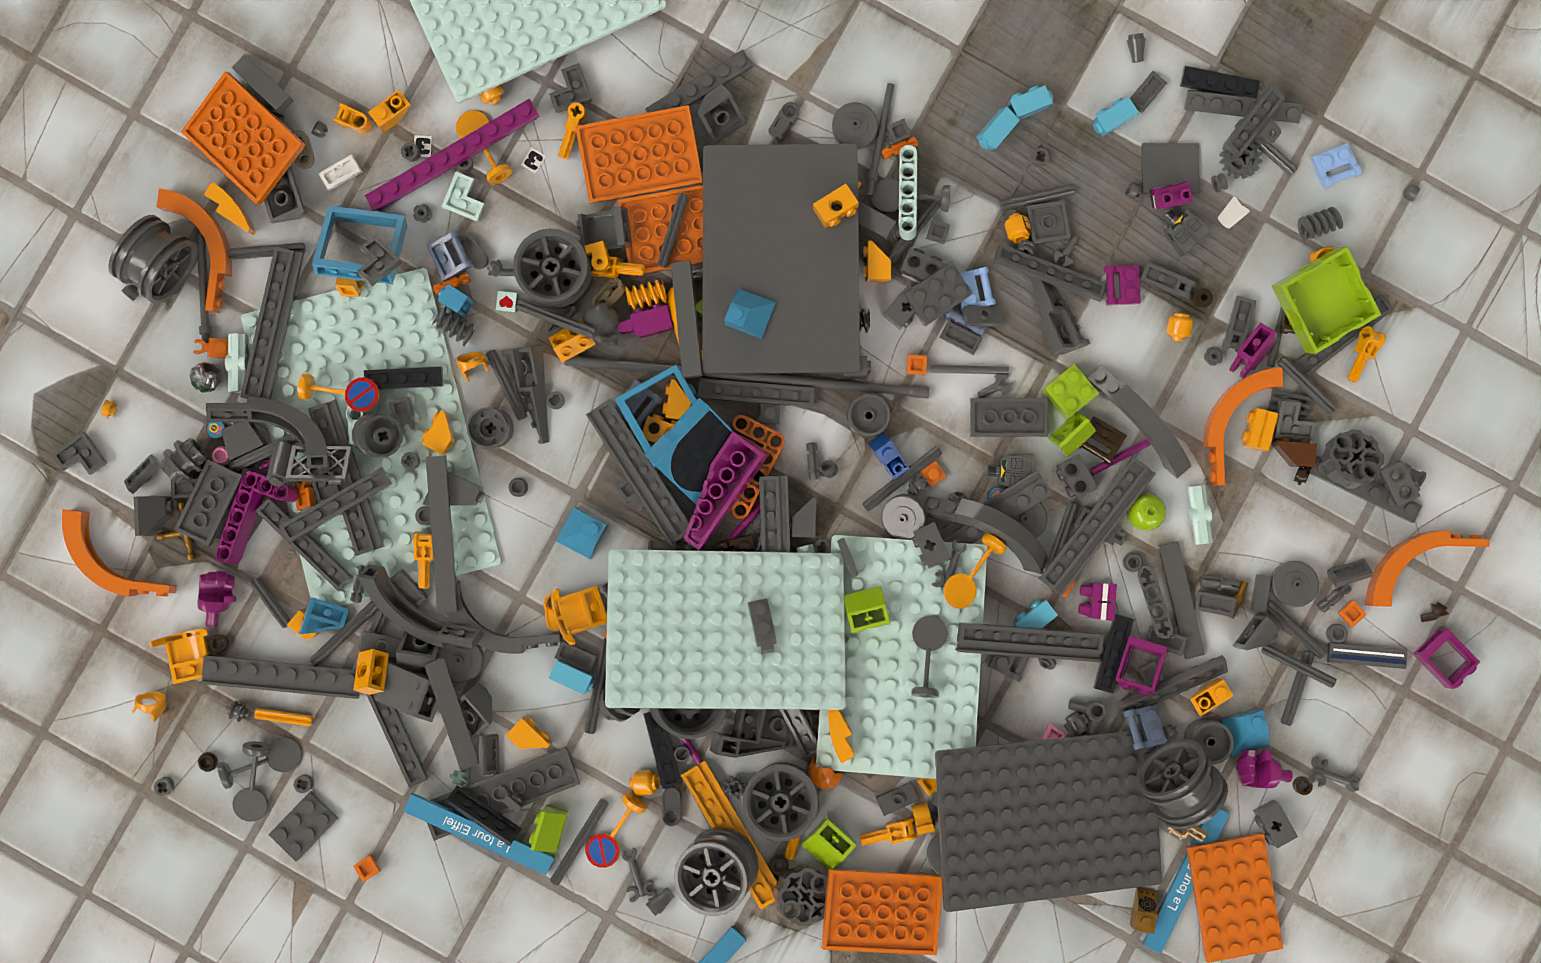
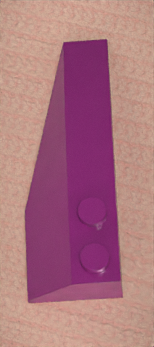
M733 431L710 465V471L707 479L704 481L703 490L700 498L697 500L696 509L690 519L683 539L700 550L738 501L770 453L753 441Z

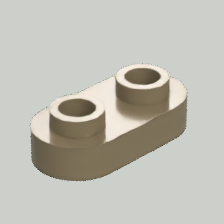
M299 130L293 131L306 144L294 162L301 169H309L315 162L310 140L304 132ZM304 157H308V161L306 163H303L302 161Z
M619 278L610 279L593 297L592 306L596 303H605L611 307L624 293L625 284Z

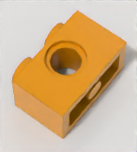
M844 184L813 203V211L825 229L829 226L832 228L838 225L843 217L854 215L857 212L859 202L847 184ZM838 204L842 209L834 211L831 207Z
M375 649L359 652L354 691L368 695L384 692L388 653Z

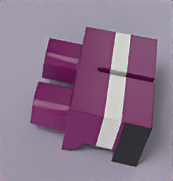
M1186 181L1149 189L1152 208L1155 209L1193 202L1191 185Z
M1090 583V585H1080V596H1088L1089 602L1088 604L1079 603L1078 614L1092 619L1114 621L1116 604L1098 601L1116 602L1117 584Z

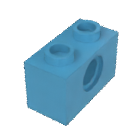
M449 284L440 290L438 294L439 299L437 300L463 318L466 317L475 303L467 295Z

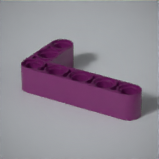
M252 471L246 472L242 477L216 550L217 560L231 564L240 562L258 514L256 510L261 506L264 495L292 503L299 497L298 488L289 483L274 486L267 480V475Z

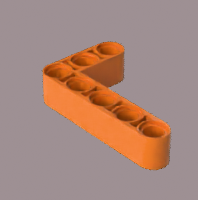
M745 415L736 416L733 420L735 431L763 445V449L772 456V462L770 464L763 463L758 470L764 476H768L784 446L783 435ZM739 419H744L747 422V426L744 429H738L736 422ZM756 428H761L764 431V435L761 438H756L753 435V431ZM773 437H779L781 445L773 447L770 440ZM752 479L747 488L754 489L755 496L753 498H746L743 492L732 507V514L737 519L746 518L760 493L759 481ZM738 505H743L746 508V513L743 516H738L735 513V508Z

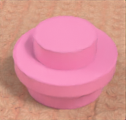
M220 446L213 451L212 459L214 462L222 466L231 462L228 458L226 447Z

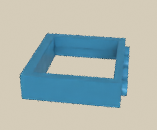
M328 206L312 262L316 275L364 281L358 275L357 270L365 264L324 259L335 220L395 228L390 250L400 258L407 230L405 215L366 211L360 208L351 209L342 206ZM397 268L377 283L393 285Z
M677 365L670 367L615 398L616 403L645 453L651 446L625 401L674 373L693 405L697 401L694 397L697 393L692 384L688 385L682 376V367L678 368Z

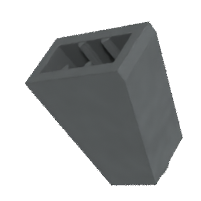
M448 472L450 506H472L482 502L485 492H483L484 487ZM428 492L423 501V505L429 506Z

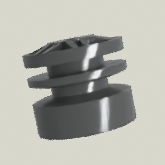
M480 408L473 412L467 423V434L470 440L482 448L502 447L509 442L514 432V425L510 415L498 408ZM489 426H496V430H490Z

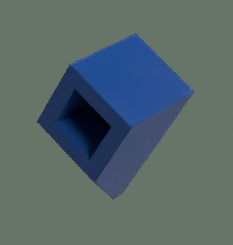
M881 433L868 443L876 458L893 480L909 469L892 441L884 433Z

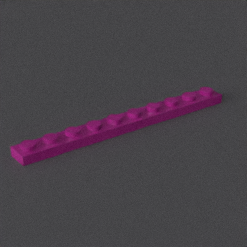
M530 98L366 194L365 197L372 211L383 210L539 118L540 115Z

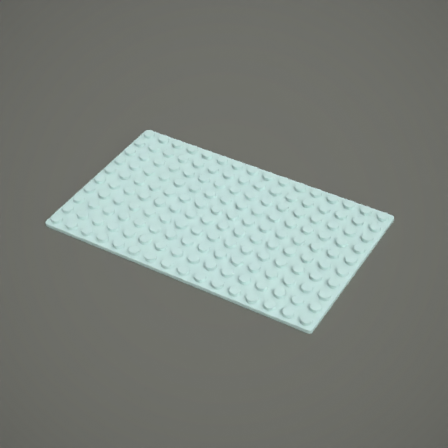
M426 268L395 275L393 285L376 283L371 287L367 282L363 283L360 297L341 296L338 290L293 301L271 400L288 404L303 412L310 419L308 408L337 400L348 434V419L346 418L348 406L345 395L314 390L310 399H300L298 396V382L303 373L312 374L316 386L346 390L352 380L364 377V370L443 367V387L379 390L378 402L371 410L367 411L368 414L377 413L393 417L389 402L408 396L414 412V416L409 418L415 424L414 430H411L409 424L404 426L405 433H403L400 448L388 457L369 456L361 453L355 445H351L362 478L383 467L392 482L391 486L369 498L385 547L356 556L343 515H339L309 532L308 534L354 577L338 592L300 555L310 598L313 597L337 606L354 603L350 601L351 593H354L353 586L356 576L359 575L358 569L360 565L368 566L370 564L385 567L389 578L403 568L418 585L419 560H414V532L431 534V525L424 526L416 521L415 513L420 507L426 506L423 505L428 492L426 457L443 456L421 443L423 442L422 436L427 429L430 430L433 424L432 419L437 412L443 410L449 414L455 441L446 454L448 472L482 486L472 443L467 434V423L445 337L442 333L443 329L441 327L437 330L436 323L432 325L438 315V309ZM260 310L241 316L244 333L247 335L249 353L251 352ZM355 411L353 414L355 420H358L361 416V413ZM267 424L272 442L290 434L279 427ZM298 442V443H296V444H294V445H292V446H302V445L300 444V442ZM297 452L296 458L301 460L306 456V453ZM407 452H413L420 458V464L414 470L406 469L401 464V458ZM409 456V459L406 460V464H410V466H413L412 462L415 461V458H411V456ZM298 467L293 471V475H299L304 470ZM287 481V482H286V483H289V484H291V485L296 486L295 481ZM485 495L482 502L477 503V505L450 506L455 576L501 564V557ZM296 501L292 503L287 502L289 514L292 518L304 512L297 511ZM430 560V583L435 582L433 560ZM364 590V593L361 594L363 595L362 600L369 599L370 597Z

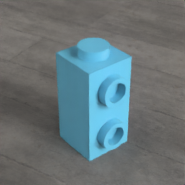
M1037 85L1030 88L1028 93L1023 95L1017 93L1011 96L1007 106L1021 120L1050 108L1053 103V95L1050 90H1047L1046 86L1039 87Z
M1129 97L1124 100L1120 98L1112 103L1113 107L1110 109L1103 108L1096 113V118L1092 121L1094 123L1093 128L1097 134H1101L1102 138L1131 121L1139 114Z
M1008 107L999 109L976 136L980 146L986 150L996 149L1020 119Z
M1038 599L1030 605L1031 609L1026 613L1024 611L1019 613L1015 617L1016 621L1013 624L1015 627L1041 629L1058 615L1046 600L1040 601Z
M560 660L556 661L548 678L581 694H585L587 691L591 692L595 683L592 680L593 674L586 673Z

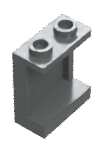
M617 206L609 211L587 215L578 214L579 243L583 246L584 250L585 245L600 241L606 243L608 251L632 247L627 208Z

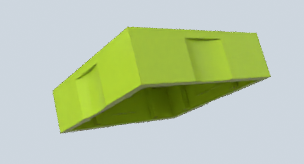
M1348 247L1334 248L1271 286L1305 353L1317 354L1340 340L1348 332L1359 329L1381 315L1370 291L1362 281L1360 271Z

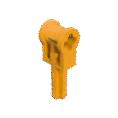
M576 102L568 107L567 112L569 116L565 125L566 131L558 152V157L565 160L569 159L577 135L575 126L582 125L587 118L583 105ZM580 111L581 114H577L575 117L573 113Z
M609 257L611 266L608 271L599 272L594 267L591 271L592 276L603 278H618L619 274L643 276L645 266L643 264L621 263V259Z
M1366 326L1360 331L1359 340L1353 350L1359 354L1347 377L1349 381L1356 383L1368 358L1375 359L1380 347L1385 343L1386 336L1384 333L1376 332L1370 326Z
M415 531L413 545L414 560H419L418 587L427 589L430 588V560H433L431 534H421Z
M909 817L886 823L885 829L861 834L860 842L862 846L886 840H890V844L916 839L918 835L914 831L912 823L914 819Z

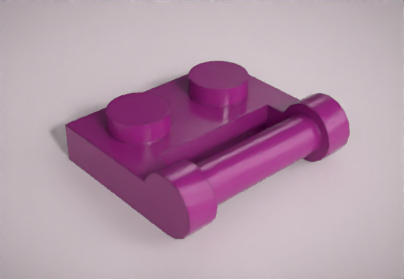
M1139 265L1105 266L1104 273H1106L1108 297L1106 299V306L1140 304ZM1114 273H1118L1119 299L1115 298Z

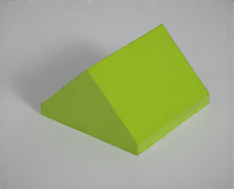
M1076 412L1052 433L1048 439L1067 457H1070L1096 430L1088 418Z

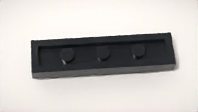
M1190 66L1183 68L1180 83L1181 87L1205 92L1257 98L1260 85L1259 80Z
M443 367L364 370V377L376 383L379 390L443 387Z
M1115 614V619L1111 622L1093 688L1114 693L1115 679L1134 619Z
M650 711L643 713L662 789L682 784L669 733L657 724Z
M458 785L445 801L446 804L508 846L513 843L522 829Z

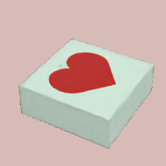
M498 291L496 311L516 313L515 305L517 304L518 293Z

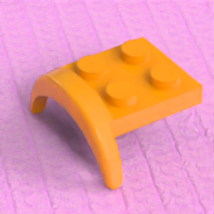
M597 586L560 598L559 589L553 590L551 604L554 617L561 635L570 645L576 644L572 637L573 634L607 623V614Z
M202 628L162 637L149 643L150 647L165 644L173 684L202 678L204 655H210L206 635H209L208 629Z

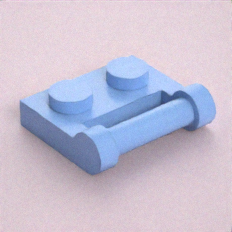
M1349 143L1310 158L1324 189L1331 187L1336 182L1351 176H1359L1362 173ZM1348 164V170L1331 177L1327 176V172Z
M988 267L960 273L973 293L960 302L961 311L964 306L996 305L987 274L989 273ZM975 276H980L985 301L980 302Z

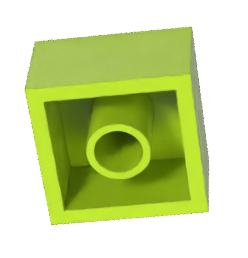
M1075 364L1068 367L1041 390L1065 420L1099 394Z

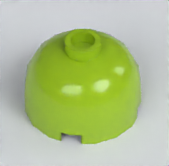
M1141 493L1127 511V519L1138 530H1154L1161 526L1165 520L1167 513L1166 505L1155 494Z

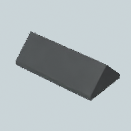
M291 166L264 200L271 223L300 219L305 211Z

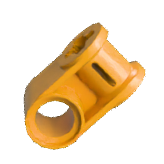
M339 103V111L336 118L332 119V122L361 134H367L371 131L372 122L365 114ZM365 120L364 124L358 127L359 121Z

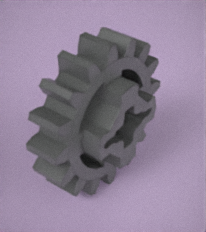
M1252 140L1240 156L1241 158L1235 157L1233 154L1229 156L1230 152L1224 146L1222 147L1224 151L1219 156L1223 157V159L1219 161V164L1225 165L1222 170H1228V176L1234 174V178L1237 179L1241 175L1242 179H1245L1247 174L1252 176L1255 174L1254 171L1259 170L1260 167L1257 164L1262 163L1263 160L1259 159V156L1263 153L1257 151L1260 147L1259 145H1253L1255 140ZM1250 160H1252V164H1251V166L1248 168V166H1249V163H1248V162H1249Z

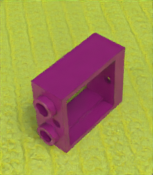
M1440 627L1413 653L1422 665L1445 688L1456 689L1461 686L1463 679L1467 675L1474 673L1477 670L1476 666L1480 663L1448 628ZM1446 641L1465 660L1448 678L1428 660Z
M1129 636L1115 679L1119 687L1129 691L1131 688L1138 690V693L1144 696L1155 695L1169 652L1168 647ZM1133 649L1160 657L1151 687L1124 679Z

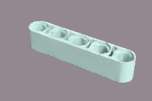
M905 145L900 150L899 233L904 240H912L917 234V150L912 145ZM907 155L913 156L911 159L904 158ZM906 173L913 174L910 177L904 176ZM905 191H912L909 195L904 194ZM907 208L912 209L909 213L904 212ZM906 226L912 227V229L909 231H906L903 228Z

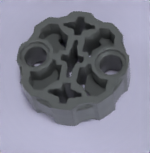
M1351 429L1348 432H1340L1325 444L1326 449L1321 455V461L1327 470V476L1333 482L1340 483L1348 489H1355L1358 486L1367 485L1380 475V468L1384 464V454L1380 451L1378 442L1372 436L1363 434L1361 430Z
M798 864L792 869L784 870L773 889V897L776 900V908L779 913L787 920H791L799 926H808L814 921L822 920L825 911L827 877L819 870H815L806 864ZM821 877L820 883L815 886V880ZM799 889L804 892L807 901L804 898H802ZM792 904L791 910L785 912L786 906Z

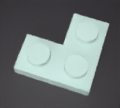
M455 172L441 207L478 222L485 204L468 197L475 181L474 178Z

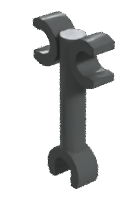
M953 541V554L945 577L939 572L935 573V576L941 578V582L938 584L932 582L933 587L944 588L946 581L954 575L960 554L966 550L967 545L965 543L963 548L958 550L955 547L957 541Z
M1318 756L1311 759L1313 774L1308 778L1310 784L1314 783L1315 778H1317L1319 781L1318 786H1324L1326 783L1325 778L1346 785V788L1351 792L1359 790L1358 787L1352 784V781H1360L1359 777L1352 776L1347 778L1324 769L1328 766L1327 759L1322 760L1321 765L1318 763Z
M632 848L633 856L628 857L626 852L623 851L622 858L628 862L636 887L630 886L626 889L627 892H635L636 895L629 899L630 902H635L639 897L655 895L656 890L649 891L647 889L648 885L653 884V880H648L643 885L635 860L637 850Z

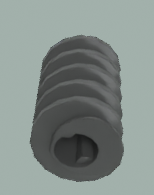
M1329 207L1327 210L1323 209L1320 212L1313 213V215L1308 214L1306 217H1300L1297 223L1298 232L1304 241H1306L1307 235L1310 239H1313L1314 232L1319 237L1322 234L1321 230L1324 234H1328L1329 229L1332 232L1336 231V226L1339 229L1343 228L1342 217L1335 207Z
M443 307L432 325L436 323L437 330L443 327V334L450 331V338L457 335L456 342L463 339L462 345L466 346L475 332L473 330L474 324L471 323L469 326H466L467 319L460 322V315L453 318L454 311H450L447 314V307Z

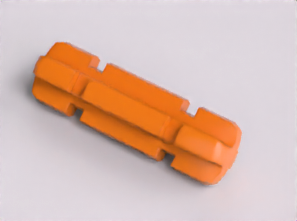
M913 136L908 138L907 141L903 140L891 145L890 148L882 149V157L884 160H887L892 155L900 154L901 148L905 145L917 147V139Z
M463 273L459 275L460 277L455 276L443 281L442 284L433 285V290L438 295L440 290L448 284L455 289L461 287V284L466 285L471 282L469 275Z

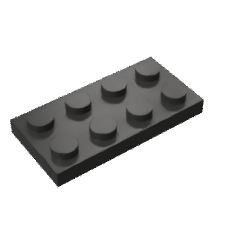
M970 398V437H1048V398Z
M207 459L174 530L202 544L212 546L238 491L243 475Z

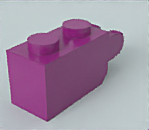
M663 303L653 305L652 309L646 311L644 308L633 311L634 314L630 315L631 319L621 321L617 326L621 334L635 333L640 339L674 330L668 306H663Z
M1260 322L1238 350L1237 358L1229 370L1234 372L1243 364L1245 367L1240 372L1241 378H1245L1251 370L1254 371L1277 342V332Z

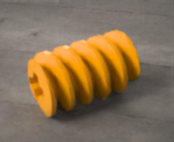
M663 279L661 285L658 280H655L654 286L647 282V288L640 283L639 290L635 285H632V291L625 287L629 306L631 305L634 310L637 309V304L644 308L645 302L649 307L652 306V300L659 304L660 298L664 303L667 302Z

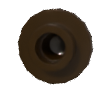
M1439 602L1436 604L1431 603L1432 613L1420 615L1422 622L1436 620L1441 616L1449 615L1446 611L1448 608Z

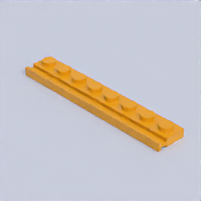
M706 760L682 773L681 777L711 827L733 829L743 834L754 847L758 857L759 869L757 878L749 891L759 908L762 910L775 902L773 889L778 881L728 797L723 792L721 785Z

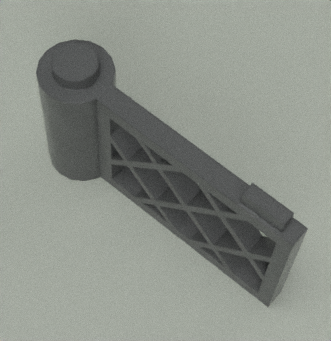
M276 442L272 450L267 480L274 486L283 485L287 481L329 482L330 485H342V482L347 481L352 448L351 446H326L327 461L332 459L335 464L328 469L322 468L324 472L321 474L313 475L311 472L317 468L307 469L303 465L307 462V457L305 456L301 460L296 458L297 452H305L302 446H292L287 442ZM338 453H346L345 457L339 461L334 457ZM298 467L304 470L299 475H293V471ZM338 467L343 470L342 475H333L331 473Z

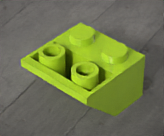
M881 586L844 595L846 612L852 633L891 624Z
M548 805L543 810L540 809L534 822L537 828L531 833L529 843L532 844L530 850L556 853L569 811Z
M827 815L801 843L827 869H833L840 864L857 846L856 841Z

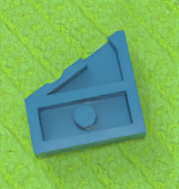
M312 597L309 600L298 634L302 635L343 628L349 609Z

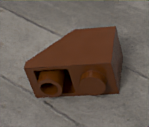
M1279 438V441L1272 442L1273 448L1289 466L1316 467L1317 444L1310 443V440L1298 439V442H1291V438Z

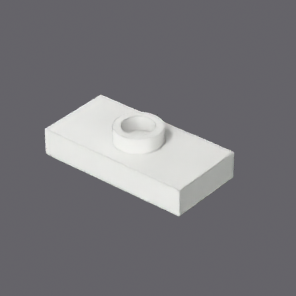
M351 154L318 174L327 189L331 191L363 171Z

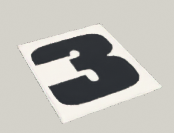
M414 136V144L420 149V156L431 157L432 136Z
M531 147L521 166L536 174L546 155Z

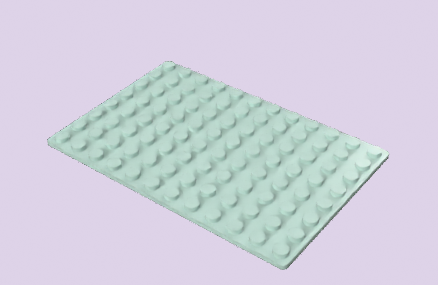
M410 0L457 103L469 100L666 7L665 0Z
M834 535L831 540V553L842 554L837 541L845 538L859 574L856 577H851L843 558L844 595L881 586L891 624L852 633L844 602V633L849 637V640L845 643V708L840 711L853 732L852 735L846 738L856 755L840 763L831 740L828 710H820L816 765L822 768H832L833 771L936 779L935 752L937 750L976 746L981 654L957 652L955 648L958 643L956 641L959 622L983 624L987 559L972 579L976 586L974 601L968 607L958 609L947 603L943 587L936 588L932 586V582L936 584L941 582V578L935 576V573L939 572L945 577L950 560L929 569L927 565L923 566L919 557L922 554L920 547L915 548L912 540ZM930 541L926 542L925 550L934 551L933 547L935 544H931ZM944 542L951 558L953 554L952 543ZM956 543V549H962L964 543ZM965 543L967 545L966 550L960 554L954 575L959 573L969 576L986 552L987 546ZM926 616L939 618L947 627L948 636L946 642L941 648L931 651L928 687L937 689L939 691V698H922L911 695L914 687H923L926 650H922L914 642L912 631L915 623Z
M610 550L608 558L605 706L607 708L843 710L845 708L843 555L840 553ZM767 598L777 643L773 644L774 652L762 654L761 646H756L747 603Z

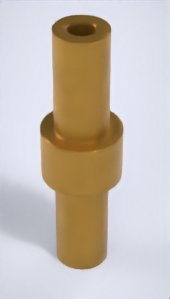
M1244 581L1240 582L1239 590L1232 596L1233 598H1238L1234 618L1239 605L1242 606L1245 599L1243 596L1249 583Z

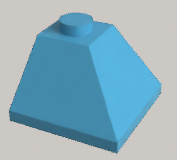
M739 289L725 316V326L762 339L776 302Z
M574 507L556 542L590 559L608 525Z
M1255 708L1220 719V723L1225 725L1233 736L1234 746L1230 754L1231 757L1240 755L1243 751H1253L1269 746V728L1263 710Z

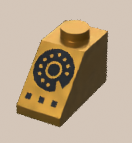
M1137 887L1130 926L1135 931L1154 934L1158 915L1156 890Z

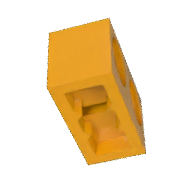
M563 329L548 337L562 363L596 345L594 339L568 329Z
M653 414V417H647L642 432L647 441L656 443L677 422L672 420L671 423L664 421V417ZM652 424L660 426L658 433H650L649 428Z

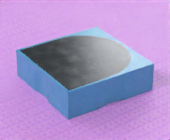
M699 398L679 418L674 427L665 433L644 455L696 504L703 490L704 481L707 479L710 471V465L733 430Z

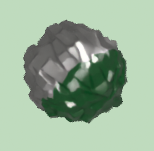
M206 362L199 363L191 368L189 375L191 385L202 393L214 391L221 382L222 376L220 369L214 364Z

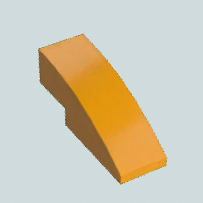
M211 182L204 195L219 204L216 212L254 236L256 232L243 208L228 192L214 182Z
M828 710L831 740L840 763H843L856 755L846 738L852 735L853 732L840 710Z

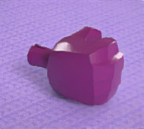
M226 571L208 572L199 576L197 607L199 610L206 612L205 626L209 628L217 627L218 613L226 611L230 604L236 602V596L232 594L235 576L227 574Z
M1263 749L1258 755H1256V751H1243L1236 762L1237 775L1242 786L1275 788L1280 781L1289 783L1293 778L1292 771L1281 769L1280 763L1272 758L1270 750Z

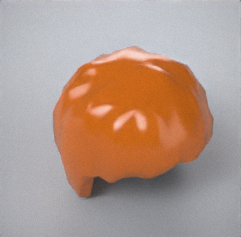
M816 756L811 760L808 769V776L814 785L821 790L836 787L843 775V771H833L832 768L818 767L816 765Z

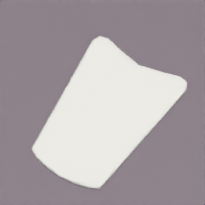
M1234 196L1218 216V220L1223 226L1230 229L1247 215L1250 210L1242 206Z

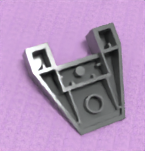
M737 709L732 733L727 734L713 731L709 751L716 755L737 758L792 748L794 736L779 709Z

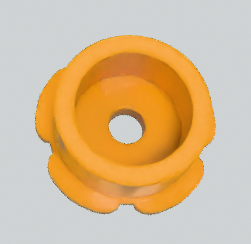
M105 400L101 415L106 416V418H109L110 415L114 416L117 410V405H114L113 400Z

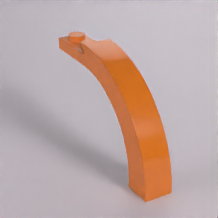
M159 188L156 207L162 211L176 213L188 218L199 229L207 243L210 254V275L205 310L219 314V310L223 306L221 295L222 290L225 288L224 276L232 277V260L229 259L228 255L230 246L227 238L215 218L202 206L179 193Z
M1282 367L1262 370L1237 381L1221 395L1212 408L1206 422L1203 437V448H1211V451L1208 453V459L1212 468L1209 472V480L1212 482V486L1225 485L1224 435L1232 413L1250 395L1264 389L1283 387Z
M62 509V531L67 550L76 566L92 582L107 591L124 596H136L137 593L149 594V591L156 592V596L168 597L170 593H176L177 585L133 580L111 570L100 559L93 547L89 533L90 512Z
M1451 530L1424 532L1403 540L1394 546L1375 568L1373 577H1371L1368 584L1365 606L1392 607L1393 590L1400 573L1419 554L1442 546L1490 547V539H1482V535H1469V539H1463V535H1453Z

